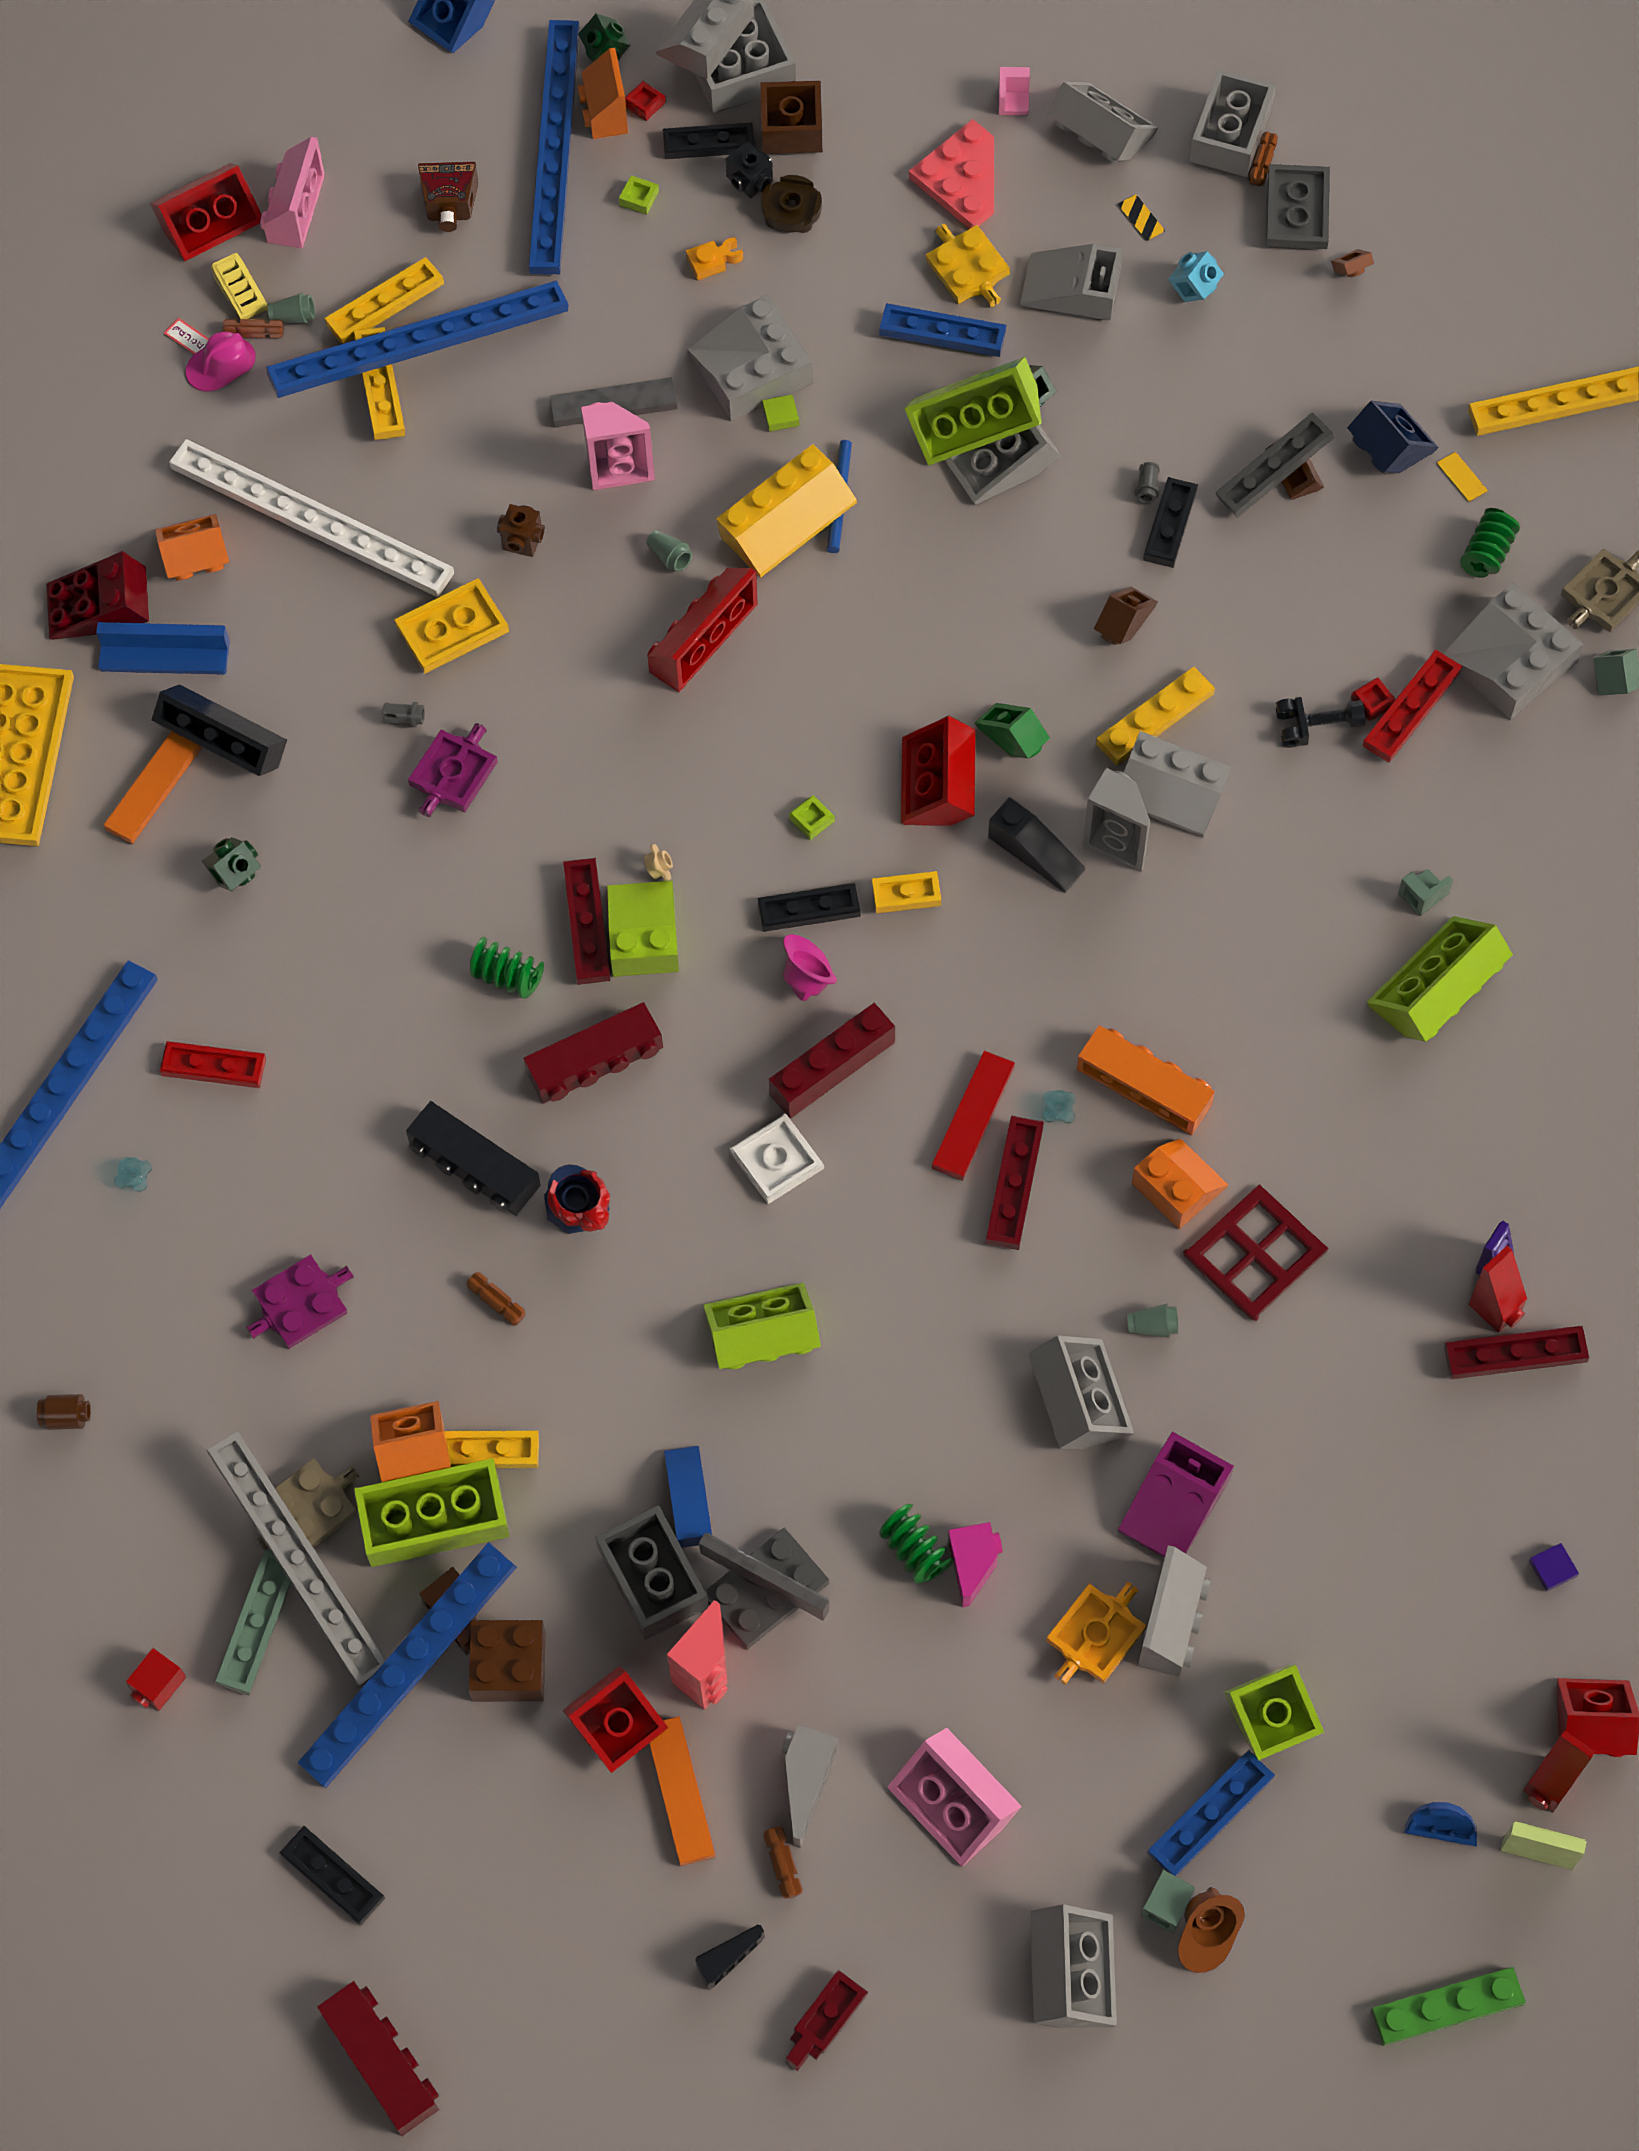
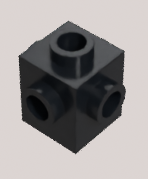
M748 141L725 158L726 177L736 190L743 191L750 198L759 192H763L765 187L773 182L772 160L766 153L758 151Z

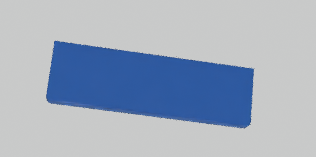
M98 622L96 634L101 645L99 669L101 672L224 675L227 672L230 640L225 625Z

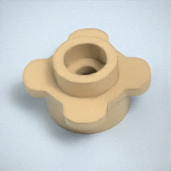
M656 844L650 845L651 853L644 856L647 871L654 879L663 876L666 881L671 880L669 869L673 867L670 855L665 850L660 851Z

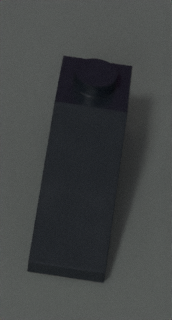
M1009 797L989 819V839L1064 893L1085 871L1086 867L1037 816Z

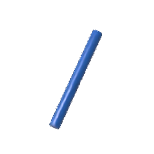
M841 440L837 470L847 484L852 442ZM844 513L830 524L827 551L830 553H838L840 550Z

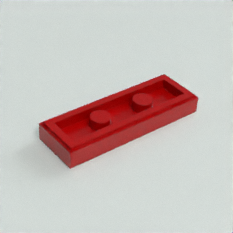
M166 1041L160 1074L165 1077L260 1088L266 1056L265 1053Z

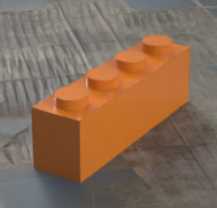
M1099 1025L1078 1055L1076 1070L1190 1135H1193L1213 1104L1215 1091L1211 1089V1086L1206 1081L1200 1078L1193 1079L1183 1073L1176 1064L1169 1061L1163 1062L1153 1056V1053L1148 1048L1142 1045L1135 1046L1125 1040L1123 1035L1114 1029H1106Z

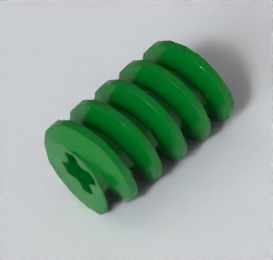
M1498 508L1485 509L1484 515L1481 517L1479 525H1477L1474 535H1472L1465 549V554L1460 559L1461 567L1471 576L1485 578L1488 574L1498 573L1501 568L1500 564L1505 561V554L1510 551V544L1515 541V534L1520 531L1519 522Z
M481 937L474 948L470 960L471 976L475 979L482 977L483 981L487 984L494 982V985L499 989L506 987V990L511 994L518 991V995L523 999L532 995L541 981L544 962H540L534 968V957L529 956L522 963V952L518 951L513 958H510V947L506 946L501 953H498V942H493L488 949L486 948L487 938Z
M909 1503L897 1509L882 1525L879 1535L883 1539H889L887 1543L889 1549L897 1550L896 1558L899 1561H906L904 1569L909 1573L914 1572L912 1576L913 1581L919 1584L941 1575L953 1564L954 1559L941 1560V1557L946 1552V1548L941 1547L936 1550L932 1548L938 1540L937 1536L927 1539L924 1537L930 1527L924 1525L917 1528L916 1524L921 1519V1515L915 1514L909 1517L907 1514L913 1507V1504Z

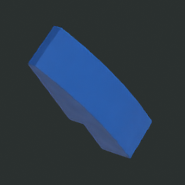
M699 1446L664 1451L677 1540L681 1548L698 1546L704 1533L712 1535Z

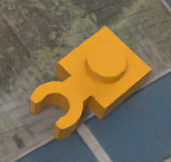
M731 237L718 247L713 240L686 250V258L697 280H701L726 271V262L731 264L741 262L743 260L742 249L736 252L730 251L737 248L736 237Z

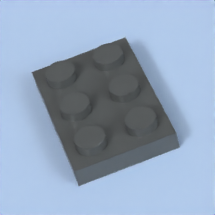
M1269 164L1266 246L1309 249L1328 248L1330 167Z
M785 1527L750 1554L751 1557L817 1593L829 1584V1578ZM731 1570L705 1590L708 1604L710 1605L714 1600L720 1604L723 1622L747 1650L798 1609L795 1605Z

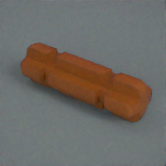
M1267 131L1262 134L1253 167L1249 174V183L1251 185L1260 187L1265 183L1269 164H1271L1273 152L1277 145L1278 136L1275 133Z
M225 319L223 321V332L239 333L242 337L266 338V335H270V338H282L284 326L281 320H269V323H266L265 319H240V322H237V319Z
M475 1272L467 1281L468 1289L476 1295L480 1294V1299L499 1315L504 1314V1319L511 1325L519 1324L526 1315L524 1308L516 1302L513 1303L511 1301L512 1298L494 1283H489L487 1281L488 1278L482 1273Z
M781 1826L770 1828L764 1832L763 1837L767 1848L771 1847L772 1850L768 1853L776 1878L782 1882V1884H779L782 1897L784 1899L795 1898L802 1894L803 1888L800 1879L795 1878V1874L798 1873L790 1847L784 1843L787 1841L785 1831Z

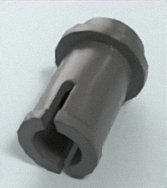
M1144 462V465L1140 464L1139 482L1138 486L1134 489V494L1140 503L1151 504L1159 496L1157 482L1160 468L1154 462Z
M385 702L383 714H386V716H383V722L411 724L412 727H417L418 724L424 723V705H418V702H413L412 705Z

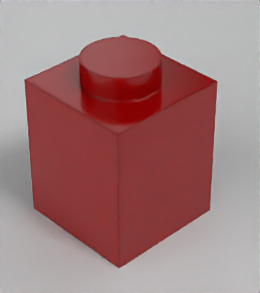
M152 1648L125 1682L132 1691L129 1696L145 1709L151 1705L160 1711L185 1680L186 1676L178 1665L155 1648Z

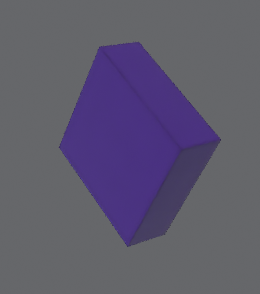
M1562 1543L1531 1557L1529 1560L1546 1592L1579 1575Z

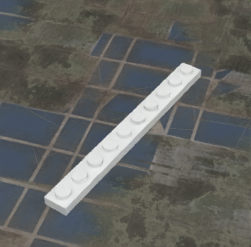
M185 439L169 462L172 470L437 598L454 575L452 566L190 440Z

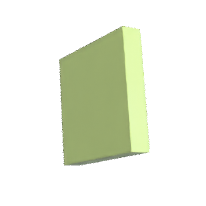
M1515 1821L1504 1836L1500 1851L1573 1870L1585 1853L1587 1841Z

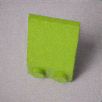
M673 881L607 885L613 977L679 972Z

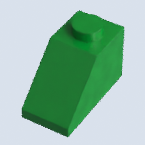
M995 703L974 723L980 731L1010 756L1026 759L1034 757L1042 750V745L1050 739L1033 710L1028 707Z

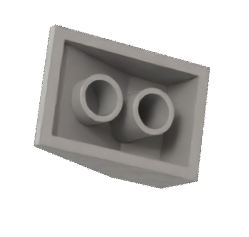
M1038 425L945 459V461L969 497L977 505L1038 476L1059 459L1061 454L1042 427Z

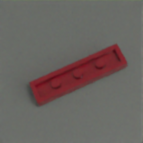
M596 858L563 861L577 985L610 981Z
M1011 1115L986 1236V1244L1015 1250L1020 1249L1044 1121Z
M1583 1325L1446 1342L1444 1346L1450 1380L1587 1363L1590 1358Z

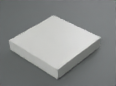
M786 1113L730 1148V1154L767 1204H770L824 1169L822 1161Z

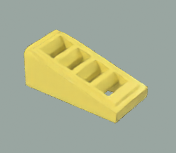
M238 253L227 256L211 265L216 283L239 319H249L268 310V304ZM242 278V280L229 286L230 283ZM246 289H249L248 291H246V292H244V293H242V294H240V295H238V296L235 297L236 294H238V293H240V292H242V291H244V290H246ZM255 298L256 301L241 307L240 304Z

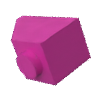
M990 1522L948 1530V1544L951 1557L954 1559L953 1566L962 1607L971 1605L996 1568L998 1554L1003 1553L999 1532H992Z

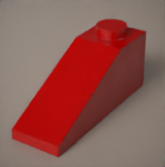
M1508 1245L1483 1267L1468 1304L1498 1333L1507 1325L1513 1328L1524 1317L1525 1313L1522 1310L1527 1301L1513 1250Z
M1564 1730L1523 1791L1528 1794V1800L1541 1810L1548 1809L1553 1813L1596 1752Z

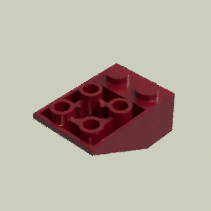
M123 551L46 583L49 638L52 640L97 635L98 622L146 623L149 621L146 566Z

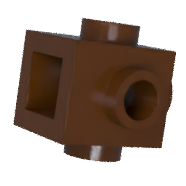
M509 504L506 514L500 516L497 524V533H500L502 548L505 551L533 557L538 543H541L545 532V525L541 524L540 511L526 505L517 506Z

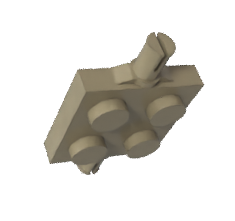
M1602 549L1563 587L1561 596L1578 609L1567 619L1570 627L1573 624L1572 628L1577 629L1589 618L1611 633L1639 605V574L1636 570L1639 568V550L1625 562Z
M313 1458L275 1488L313 1548L358 1514L357 1509L347 1499L344 1488L360 1477L352 1465L334 1478L326 1473ZM261 1536L256 1539L263 1550L268 1549Z

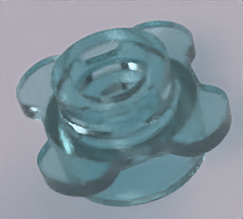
M1056 1090L1047 1091L1043 1095V1101L1046 1103L1045 1110L1042 1113L1044 1121L1051 1123L1054 1120H1059L1069 1124L1075 1120L1076 1115L1073 1112V1104L1076 1102V1096L1072 1092ZM1061 1105L1062 1109L1058 1110L1056 1106Z
M133 1157L122 1158L119 1161L118 1176L114 1179L116 1187L119 1189L125 1187L134 1188L137 1192L144 1191L147 1188V1175L152 1171L151 1163L147 1160L141 1161ZM135 1172L136 1176L131 1177L130 1174Z

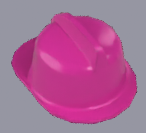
M215 333L208 339L205 347L189 359L186 366L188 382L197 390L204 392L216 391L245 374L253 367L256 357L255 350L239 333Z
M790 934L785 936L783 945L788 958L783 971V978L792 987L799 1000L806 1001L810 996H817L828 984H835L837 982V978L833 974L826 956L814 943L799 935Z

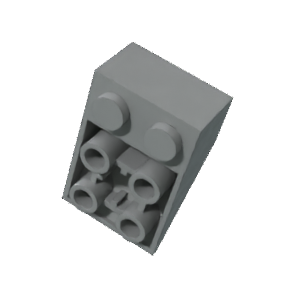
M1087 244L1031 253L1020 306L1111 320L1121 273L1123 248Z

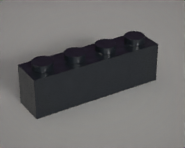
M180 684L160 691L151 721L258 776L279 768L287 743V739Z
M431 1100L406 1130L409 1148L421 1158L428 1156L436 1162L435 1165L448 1176L456 1175L463 1180L462 1183L468 1190L474 1194L483 1193L490 1198L489 1202L503 1213L508 1210L517 1216L541 1186L537 1171Z

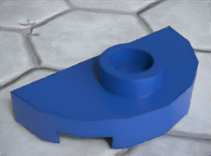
M1431 1802L1420 1806L1410 1814L1405 1824L1404 1833L1477 1847V1827L1472 1817L1461 1807L1448 1802Z

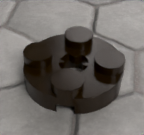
M785 175L780 177L779 182L773 185L772 182L769 183L761 196V209L765 217V223L771 228L784 232L806 233L810 231L812 225L819 219L822 211L820 191L814 188L812 181L799 175ZM789 200H796L797 206L787 207L784 203H789Z

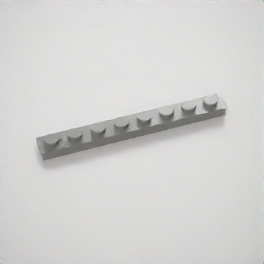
M236 1431L208 1448L207 1453L359 1688L368 1682L386 1660L239 1432Z

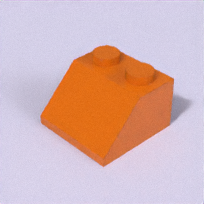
M609 48L581 72L583 85L577 86L580 104L586 103L587 109H582L585 128L591 127L593 139L628 134L625 94L616 49Z
M217 514L155 529L168 579L175 577L176 581L185 580L194 576L193 572L204 569L207 573L216 572L223 569L224 564L230 563Z
M1181 1139L1158 1146L1134 1167L1131 1183L1178 1229H1181L1228 1187V1184Z
M439 1401L370 1415L373 1448L381 1482L451 1468Z

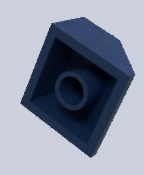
M1371 400L1347 427L1354 436L1352 438L1353 442L1360 449L1370 454L1373 458L1371 460L1372 464L1383 473H1401L1439 448L1407 410L1397 403Z

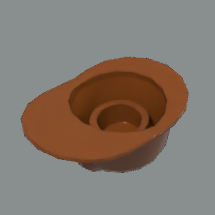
M1209 1887L1206 1892L1199 1893L1189 1901L1184 1912L1185 1927L1179 1939L1177 1949L1179 1960L1184 1967L1194 1973H1205L1217 1968L1225 1961L1245 1918L1244 1906L1237 1898L1230 1895H1222L1217 1889Z

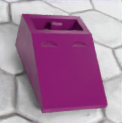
M1172 1431L1152 1464L1119 1526L1118 1532L1164 1558L1168 1545L1176 1547L1187 1554L1229 1483L1234 1465Z

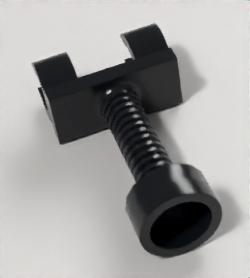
M1296 697L1294 700L1287 698L1276 702L1278 719L1286 720L1295 716L1297 719L1298 727H1288L1282 730L1283 747L1286 748L1297 747L1301 744L1302 746L1308 745V727L1312 725L1318 726L1325 725V723L1331 724L1345 721L1351 727L1365 726V712L1362 700L1348 702L1344 710L1318 712V714H1305L1302 697Z

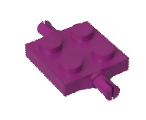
M475 723L467 737L454 736L442 729L439 731L408 778L409 786L428 796L419 808V812L425 816L426 814V817H431L439 803L448 804L464 813L466 812L498 763L496 755L483 750L478 744L487 731L483 725Z
M310 1254L252 1290L262 1307L263 1317L246 1326L248 1332L255 1339V1337L271 1328L281 1336L288 1349L294 1347L348 1313L338 1297L337 1287L353 1279L354 1276L349 1271L347 1265L329 1276L320 1269Z

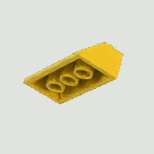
M812 444L717 517L716 521L721 539L750 568L755 570L756 574L761 578L854 506L857 500L835 465Z

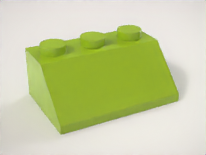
M804 1282L703 1304L719 1369H739L746 1363L755 1361L771 1362L778 1359L779 1356L792 1353L798 1355L806 1354L814 1348L821 1347L814 1308Z

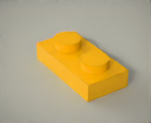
M937 871L872 878L876 914L941 906L942 900Z

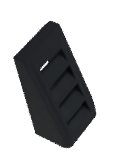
M757 1924L696 1957V1967L708 1990L714 1988L762 1942L765 1934L761 1925Z

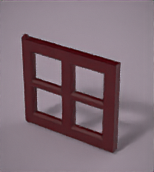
M1259 1184L1189 1249H1184L1183 1256L1252 1321H1257L1259 1315L1328 1252L1329 1248ZM1259 1204L1280 1224L1257 1244L1237 1224ZM1286 1231L1307 1249L1287 1270L1283 1269L1265 1252ZM1227 1235L1247 1255L1224 1275L1204 1254L1221 1238ZM1253 1261L1275 1280L1254 1301L1248 1298L1232 1282Z

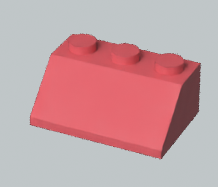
M715 1600L667 1653L672 1684L704 1710L710 1703L717 1704L728 1690L726 1687L728 1682L720 1604Z

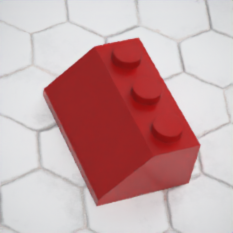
M231 163L150 203L164 233L183 261H187L261 223L262 214L239 166Z
M948 715L903 736L901 823L904 825L952 826L975 816V729Z

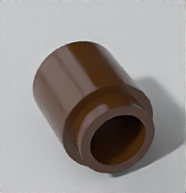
M82 1394L48 1395L46 1399H39L37 1403L38 1424L40 1427H47L48 1430L83 1429L85 1422H89L91 1418L90 1402L85 1401Z

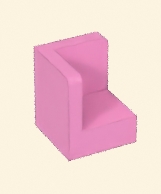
M1000 67L999 115L1029 114L1030 67Z

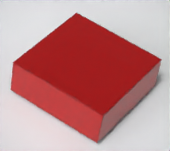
M642 81L625 97V103L629 110L647 121L666 103V96L645 81Z
M1378 677L1351 694L1353 701L1362 700L1365 717L1369 722L1385 713L1396 700Z

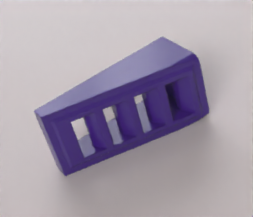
M1505 1221L1498 1224L1485 1244L1475 1269L1477 1274L1480 1275L1483 1267L1507 1245L1514 1253L1509 1224Z

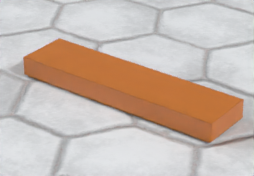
M171 731L104 823L105 830L133 844L199 753L202 746Z
M680 1716L663 1720L668 1729L649 1744L681 1867L715 1858L716 1856Z

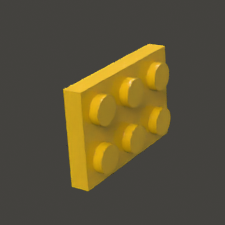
M479 578L394 619L396 628L425 674L509 632L507 622Z

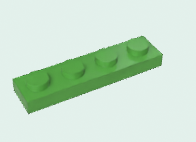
M1510 1967L1376 2006L1371 2011L1382 2044L1387 2046L1520 2007L1526 2001L1514 1967Z

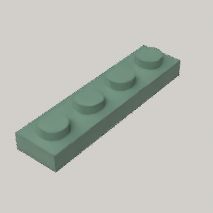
M264 1550L215 1681V1685L248 1696L251 1693L291 1582L270 1550Z

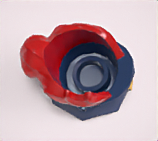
M568 1164L558 1167L551 1174L548 1181V1190L544 1194L547 1220L568 1234L603 1230L609 1220L610 1193L604 1181L597 1176V1172L586 1170L578 1165Z

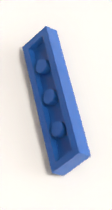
M886 303L879 335L1000 357L1007 325Z
M1248 1750L1148 1849L1147 1854L1163 1870L1177 1876L1274 1779L1275 1774L1260 1760L1257 1761L1254 1754Z

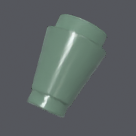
M299 293L268 304L269 319L281 320L286 323H308L309 320L315 319V305L312 296Z
M659 530L653 531L648 536L647 546L651 548L668 570L680 572L688 567L693 553L687 543Z
M1166 1303L1128 1313L1129 1333L1170 1338V1334H1178L1177 1307H1168Z

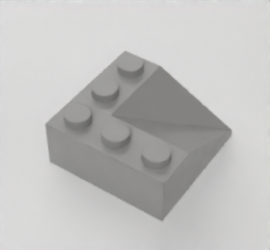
M753 0L754 17L710 77L706 79L694 73L712 113L761 98L760 82L796 81V63L765 0Z
M769 295L741 306L687 349L689 356L730 421L763 407L762 400L786 396L813 384L812 362Z
M1511 583L1488 603L1443 654L1462 665L1459 675L1511 720L1578 662L1583 643L1515 583Z

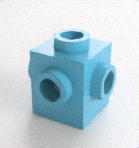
M1208 251L1189 252L1181 257L1178 261V267L1168 280L1183 301L1190 302L1205 300L1208 295L1216 290L1217 283L1224 273L1217 265L1215 258Z

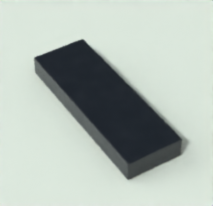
M753 122L663 128L665 160L730 155L747 141L754 146Z
M1171 477L1167 478L1144 552V561L1174 568L1196 497L1198 484Z
M855 883L758 898L763 932L861 917Z
M303 1826L279 1852L287 1862L360 1926L385 1899V1896L306 1826Z

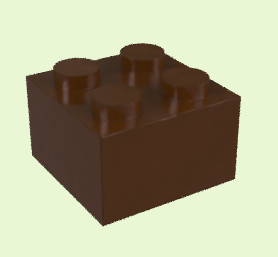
M821 81L760 82L762 152L766 154L823 152Z
M471 1620L469 1693L472 1702L544 1701L546 1631L543 1620Z

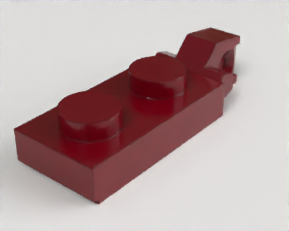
M838 1969L795 2026L790 2041L796 2045L787 2055L786 2063L798 2071L809 2056L817 2060L821 2054H824L867 1997L868 1991Z

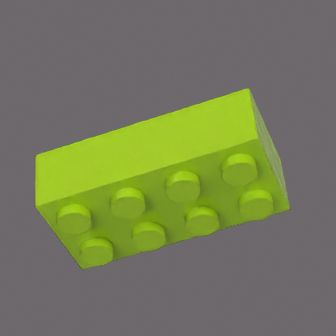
M493 1458L354 1488L366 1555L371 1567L510 1537L498 1474Z

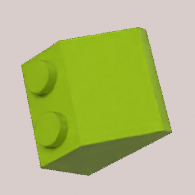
M1288 1664L1224 1691L1236 1723L1257 1761L1325 1733L1295 1664Z

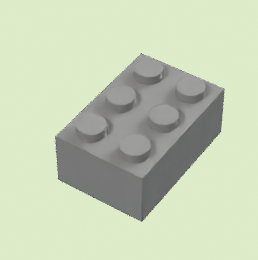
M1218 69L1192 138L1189 162L1248 177L1273 108L1276 84Z

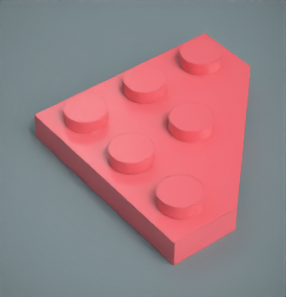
M974 119L909 170V179L969 229L976 225L980 226L994 214V136Z

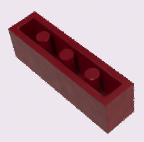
M642 1002L523 1057L525 1070L543 1104L550 1100L552 1102L559 1101L566 1097L570 1091L578 1087H589L596 1083L600 1077L608 1073H619L636 1060L641 1058L649 1059L655 1056L663 1048L662 1034L645 1002Z
M875 1002L770 1077L769 1095L791 1119L895 1043V1025Z
M353 1981L318 2005L317 2008L400 2135L403 2136L439 2110L434 2102L439 2097V2094L428 2078L420 2081L413 2069L418 2067L419 2064L410 2050L406 2047L400 2051L393 2039L399 2034L387 2016L380 2020L373 2010L378 2005V2002L368 1987L365 1986L360 1990L355 1981Z

